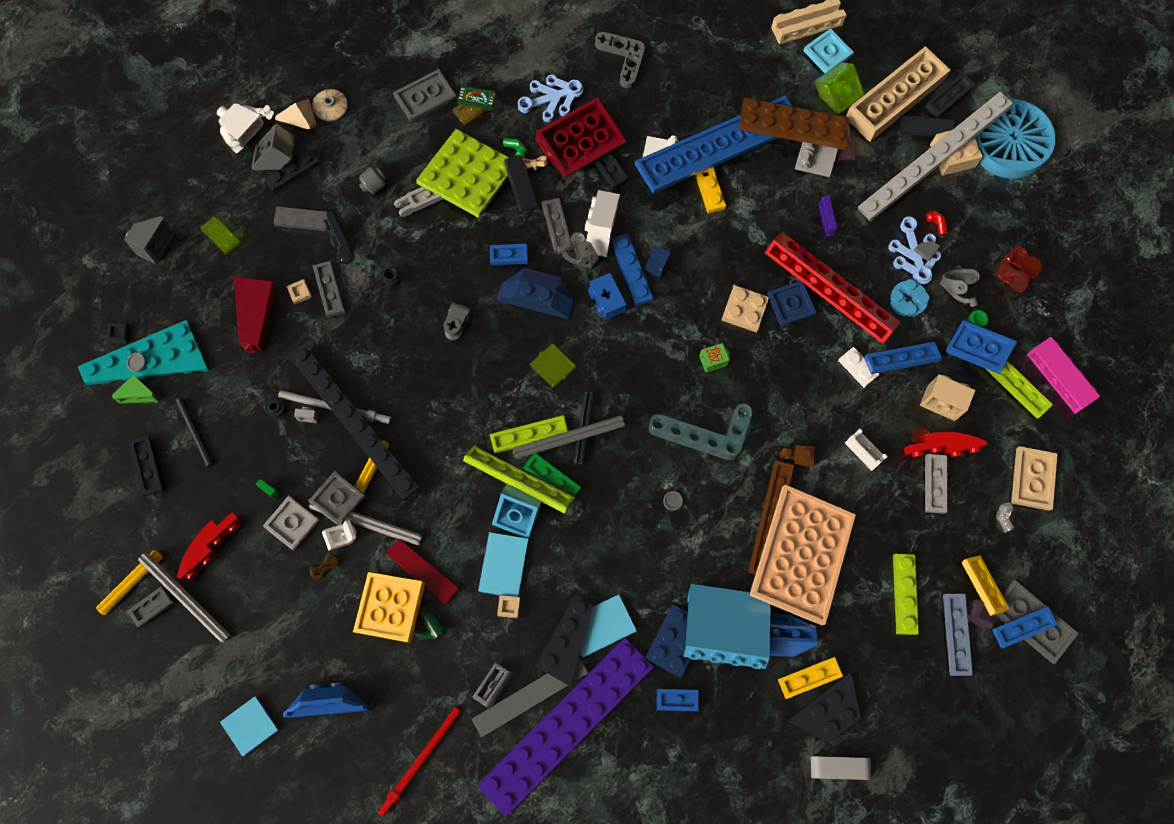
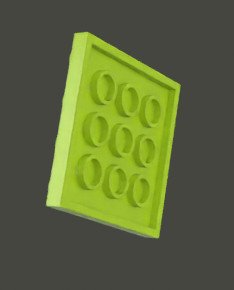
M455 129L417 178V184L479 218L509 178L503 162L509 157Z

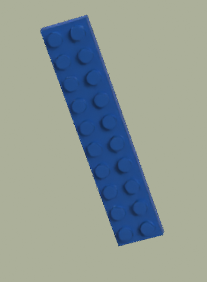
M786 96L769 102L793 107ZM739 115L635 161V166L652 193H655L779 137L738 130L741 116Z

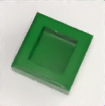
M260 479L256 483L261 490L274 500L279 496V492L264 480Z

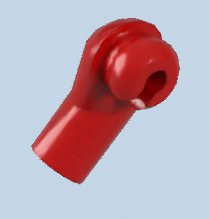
M937 211L927 213L926 220L937 224L938 234L948 233L946 219L942 214Z

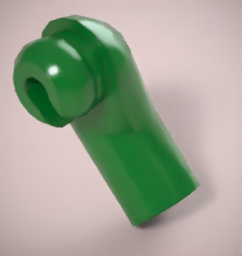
M504 138V147L515 148L517 157H525L527 148L519 139Z

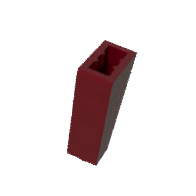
M235 277L234 287L239 343L247 352H263L276 288L270 281Z

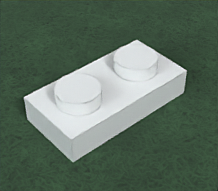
M854 347L838 360L864 388L879 375V373L870 374L864 357Z

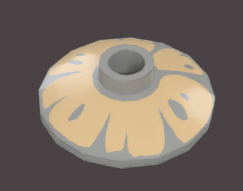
M328 89L315 96L312 108L319 119L330 122L343 117L347 111L348 103L343 93L338 90Z

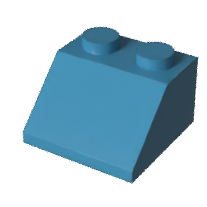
M507 484L501 493L492 525L528 539L543 502Z

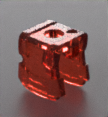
M1015 246L1003 258L995 275L1008 283L1015 291L1023 292L1029 284V278L1034 279L1040 274L1042 264L1034 256L1030 257L1027 255L1025 249ZM1012 263L1022 270V272L1015 270L1010 266V264Z

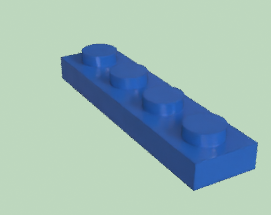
M628 233L611 238V245L634 305L637 306L652 301L653 297Z
M935 342L866 354L864 360L870 374L938 362L942 357Z

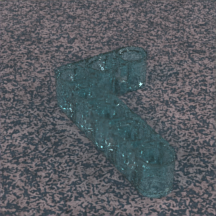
M739 404L736 407L726 436L659 414L651 418L649 432L654 436L720 458L733 460L738 456L742 448L752 416V409L747 404ZM738 412H745L747 417L741 418ZM660 422L663 427L657 429L653 426V423ZM678 428L681 434L675 435L671 429ZM732 429H739L741 435H735ZM696 434L699 440L693 441L689 435ZM709 440H714V441H716L717 446H716V447H711V446L708 444V441H709ZM732 446L735 448L736 452L730 453L727 451L726 447Z

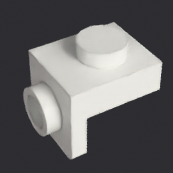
M350 520L345 521L343 525L325 529L322 532L328 550L350 545L355 540L356 529L351 525Z

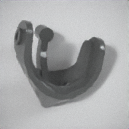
M575 232L571 236L576 259L566 253L564 245L556 247L558 254L562 253L563 257L573 264L590 267L591 269L599 260L592 243L587 241L580 232Z
M956 269L948 271L943 275L940 285L956 300L970 303L971 307L978 305L976 297L966 298L960 295L968 290V284H973L980 279V273L977 270Z

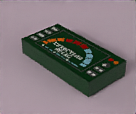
M461 85L457 102L460 105L493 110L496 92Z

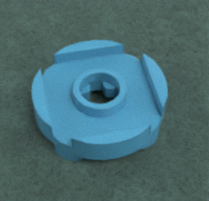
M911 279L898 283L890 294L892 309L903 317H916L920 315L926 308L929 300L926 290ZM906 296H911L913 303L911 301L906 302Z

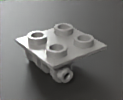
M802 142L795 170L830 177L838 149Z

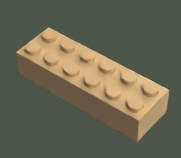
M925 46L849 108L846 117H849V122L871 142L942 84L950 69Z

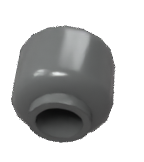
M369 167L360 175L361 183L359 186L365 193L369 191L371 194H376L385 187L387 177L378 167Z

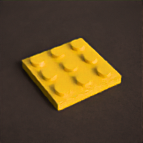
M368 572L353 632L411 643L425 583Z

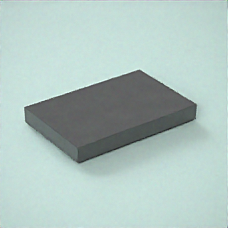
M440 69L393 92L395 99L411 123L457 99V95Z

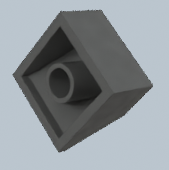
M275 124L255 146L251 169L275 170L281 169L285 164L288 165L293 158L294 135Z
M159 216L134 224L127 231L124 240L138 256L156 264L174 237L175 232L164 217Z

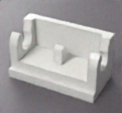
M860 428L845 444L872 471L888 456L886 454L883 455L862 434L863 431Z

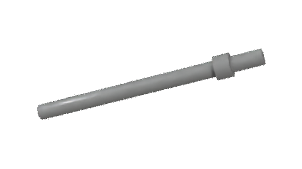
M280 390L278 395L279 398L331 410L324 400ZM355 408L363 418H366V421H379L387 424L391 422V416L378 414L377 411L370 409L366 411Z

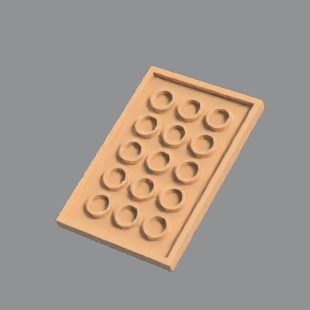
M784 485L778 499L750 596L819 625H825L855 514Z

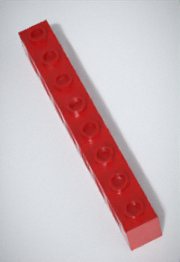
M782 232L777 236L766 250L765 254L882 344L901 323Z

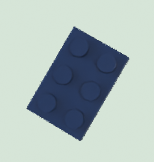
M672 604L645 659L681 678L691 659L684 657L688 612Z

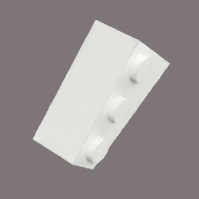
M598 190L597 197L592 199L588 215L590 220L586 221L585 231H588L587 241L592 243L597 254L607 257L620 194Z

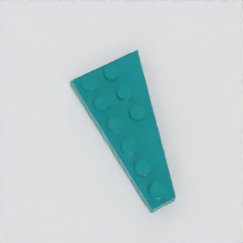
M187 320L78 366L86 385L111 383V381L116 380L127 381L133 375L136 378L144 379L169 376L175 373L186 374L192 373V371H209ZM133 353H140L146 358V366L140 372H133L127 367V359Z

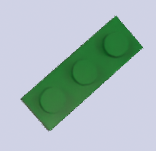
M536 453L533 454L523 467V470L528 474L573 497L581 490L580 486Z

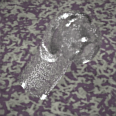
M1003 503L996 515L1005 533L1014 528L1009 521L1013 511V505L1010 503Z

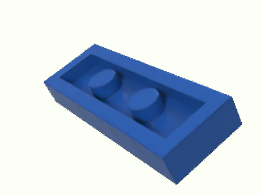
M1047 606L994 628L992 631L1000 647L1005 648L1057 626V623Z

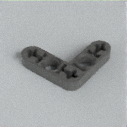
M606 32L598 33L595 38L597 49L626 57L620 74V84L624 88H632L635 85L644 55V44L638 40ZM623 43L624 47L620 49L615 44ZM633 61L637 66L632 68L628 66V63ZM628 73H630L631 75L629 81H625Z

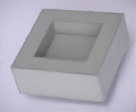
M310 407L295 409L294 416L298 421L318 422V415L314 409Z

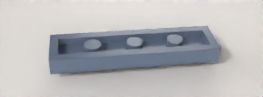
M944 594L943 601L950 676H972L965 594Z

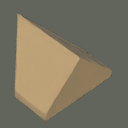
M309 99L293 104L275 117V120L305 129L316 127V120Z

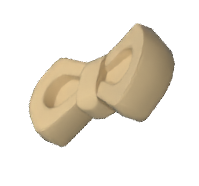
M540 156L533 160L523 158L526 169L533 167L535 171L537 166H546L548 159L546 156Z

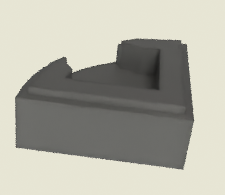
M924 242L916 246L913 251L929 261L940 245L933 242Z

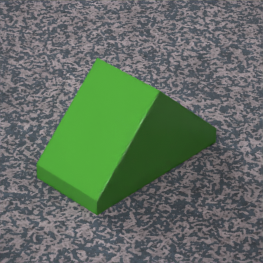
M134 375L113 394V399L118 403L158 402V397Z

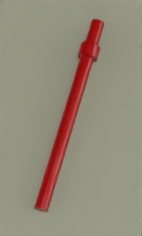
M456 707L443 722L396 788L391 790L386 796L388 799L378 811L382 817L386 816L394 803H398L402 792L460 715L461 711Z

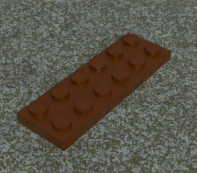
M744 98L738 130L845 150L847 146L849 117Z

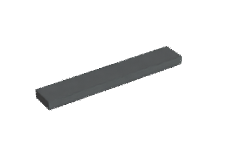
M578 658L572 683L588 674L580 658ZM546 674L472 718V721L482 738L568 685Z

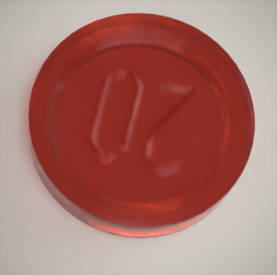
M917 427L912 431L911 439L915 444L921 443L920 437L930 432L925 427Z

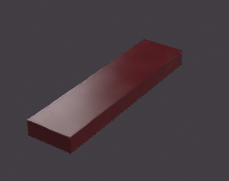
M399 538L385 553L417 581L424 582V587L443 603L447 604L459 590L458 587Z

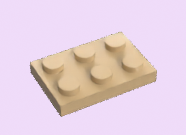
M1020 446L1016 448L1012 504L1049 511L1053 509L1057 453Z

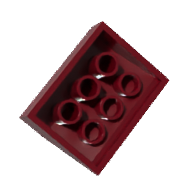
M598 97L536 131L535 138L543 153L564 177L626 143V140Z

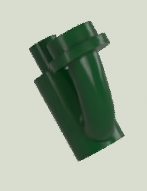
M426 607L419 610L422 616L420 620L428 631L414 628V636L426 640H435L446 632L432 611L429 612Z

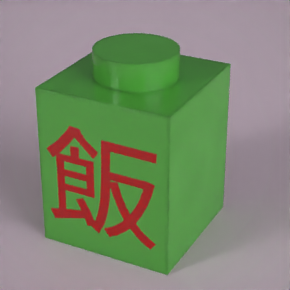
M723 343L702 349L699 355L706 373L726 367L730 359L729 350L724 348Z

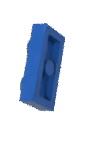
M527 244L490 245V264H528Z
M657 689V710L698 711V690Z

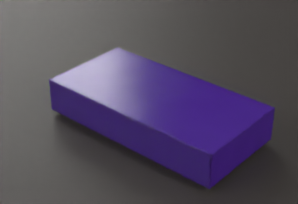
M828 195L822 197L819 208L825 234L827 237L834 235L837 226L830 196Z

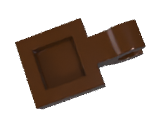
M795 445L793 450L783 448L780 451V459L793 460L794 466L813 467L814 447Z

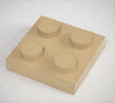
M734 285L722 321L757 332L769 297Z

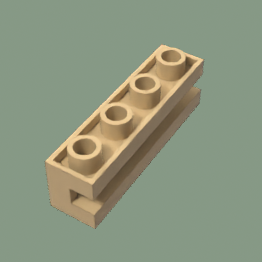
M826 0L817 5L812 4L807 8L796 9L787 14L777 15L774 17L771 28L778 43L783 44L829 30L830 28L842 26L846 13L844 9L839 10L841 5L839 0Z

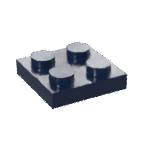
M802 281L768 291L767 293L780 327L816 315L815 308Z

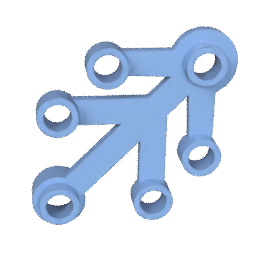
M549 75L546 78L547 86L534 80L530 83L531 92H542L547 95L532 100L528 97H521L518 100V109L522 113H528L533 107L550 102L547 110L543 112V120L551 122L553 120V112L560 98L567 96L564 104L559 107L560 115L565 116L570 113L573 99L581 96L583 93V85L578 80H571L568 83L556 78L554 75ZM558 86L563 89L558 91L550 87Z
M906 217L901 222L900 227L907 235L910 249L903 246L898 240H892L889 244V250L891 252L898 251L914 261L915 266L906 262L902 256H898L894 260L893 265L897 269L903 268L912 273L914 280L918 284H927L932 278L931 268L941 258V254L939 251H936L934 255L937 256V259L931 257L924 266L923 257L913 251L918 246L914 234L917 222L912 217ZM927 234L923 239V242H929L927 238H930L933 243L936 241V237L933 234Z

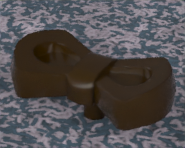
M327 553L324 561L310 566V575L320 579L326 570L338 565L337 557L334 554Z

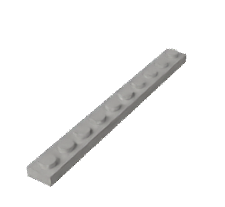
M1001 92L996 94L859 205L858 210L869 221H872L1008 111L1013 103Z

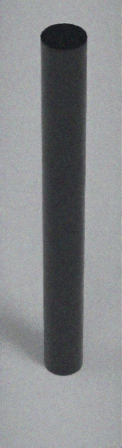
M176 399L178 408L206 467L213 466L212 458L184 399Z

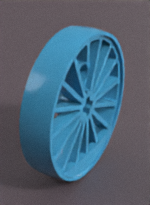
M1009 99L1013 105L1006 112H1010V115L1007 116L1006 113L1001 115L1002 121L998 118L993 122L995 125L990 124L986 128L993 132H980L975 136V140L982 154V159L979 163L986 170L1003 178L1018 179L1032 175L1047 162L1055 146V132L1049 118L1038 107L1023 100ZM1024 117L1028 118L1030 122L1019 130ZM1033 123L1037 126L1035 129L1024 131ZM1039 132H1041V135H1042V137H1041V136H1029V135H1032V134H1035V133H1039ZM980 138H992L997 140L981 143ZM1033 142L1044 143V147H1042V146H1040V145H1038V144H1035V143H1033ZM1002 144L991 154H988L984 149L994 145ZM1001 149H1006L1002 159L993 157ZM1031 149L1043 154L1042 159L1039 158ZM1009 150H1011V160L1006 159ZM1016 151H1017V153H1018L1019 158H1020L1021 161H1017ZM1025 153H1026L1033 161H1028L1027 158H1026Z

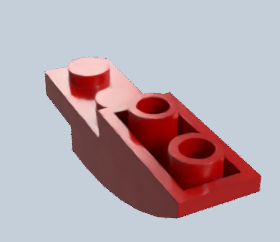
M936 432L921 436V443L905 447L904 452L905 456L912 454L913 457L924 455L925 451H931V454L943 451L944 455L951 454V457L963 455L962 451L969 450V453L979 452L981 447L987 445V442L968 434Z
M233 512L219 524L211 520L189 546L181 562L177 577L185 582L195 578L198 571L203 566L206 567L212 563L213 557L217 555L212 548L222 544L224 537L229 533H234L240 527L239 524L242 520Z

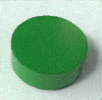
M975 310L969 315L968 322L984 328L988 323V316L981 310Z

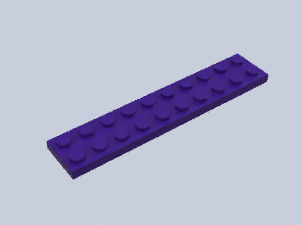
M624 638L477 786L506 817L627 695L653 666Z

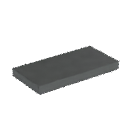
M1012 580L1002 593L1009 609L1003 613L996 614V616L1006 624L1047 606L1019 582ZM1050 609L1057 626L1024 640L1052 664H1055L1079 633Z

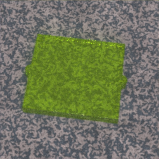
M553 344L544 352H540L539 356L530 363V366L552 387L562 379H566V375L575 368V365Z

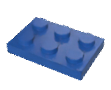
M963 320L948 345L946 353L1000 374L1012 354L1017 341Z

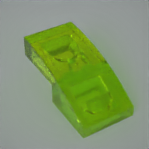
M212 217L200 227L203 233L225 254L239 243V240L216 217Z

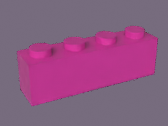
M1052 337L1027 354L1075 414L1100 397L1096 388L1090 385L1085 379L1084 374L1076 368L1072 359L1062 351L1059 343L1053 340Z

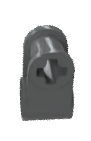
M456 302L451 304L448 316L444 322L445 336L449 340L460 338L471 315L472 309Z

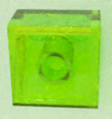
M840 62L814 81L820 97L836 114H840L864 96L854 64Z

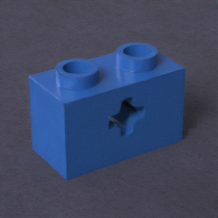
M611 273L590 281L588 292L591 299H595L597 303L596 309L599 315H603L606 320L625 312L626 303Z

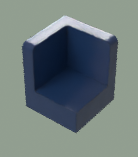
M654 245L644 271L661 278L671 252Z

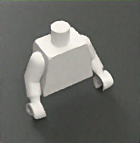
M233 104L229 110L221 106L217 111V115L221 117L219 119L221 125L220 133L232 150L238 153L264 125L261 117L266 116L270 120L274 112L270 110L268 105L264 108H255L247 105Z

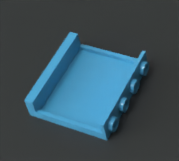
M691 584L687 600L689 605L684 657L694 660H709L714 663H730L734 666L743 665L755 669H766L770 658V604L750 596L749 592Z

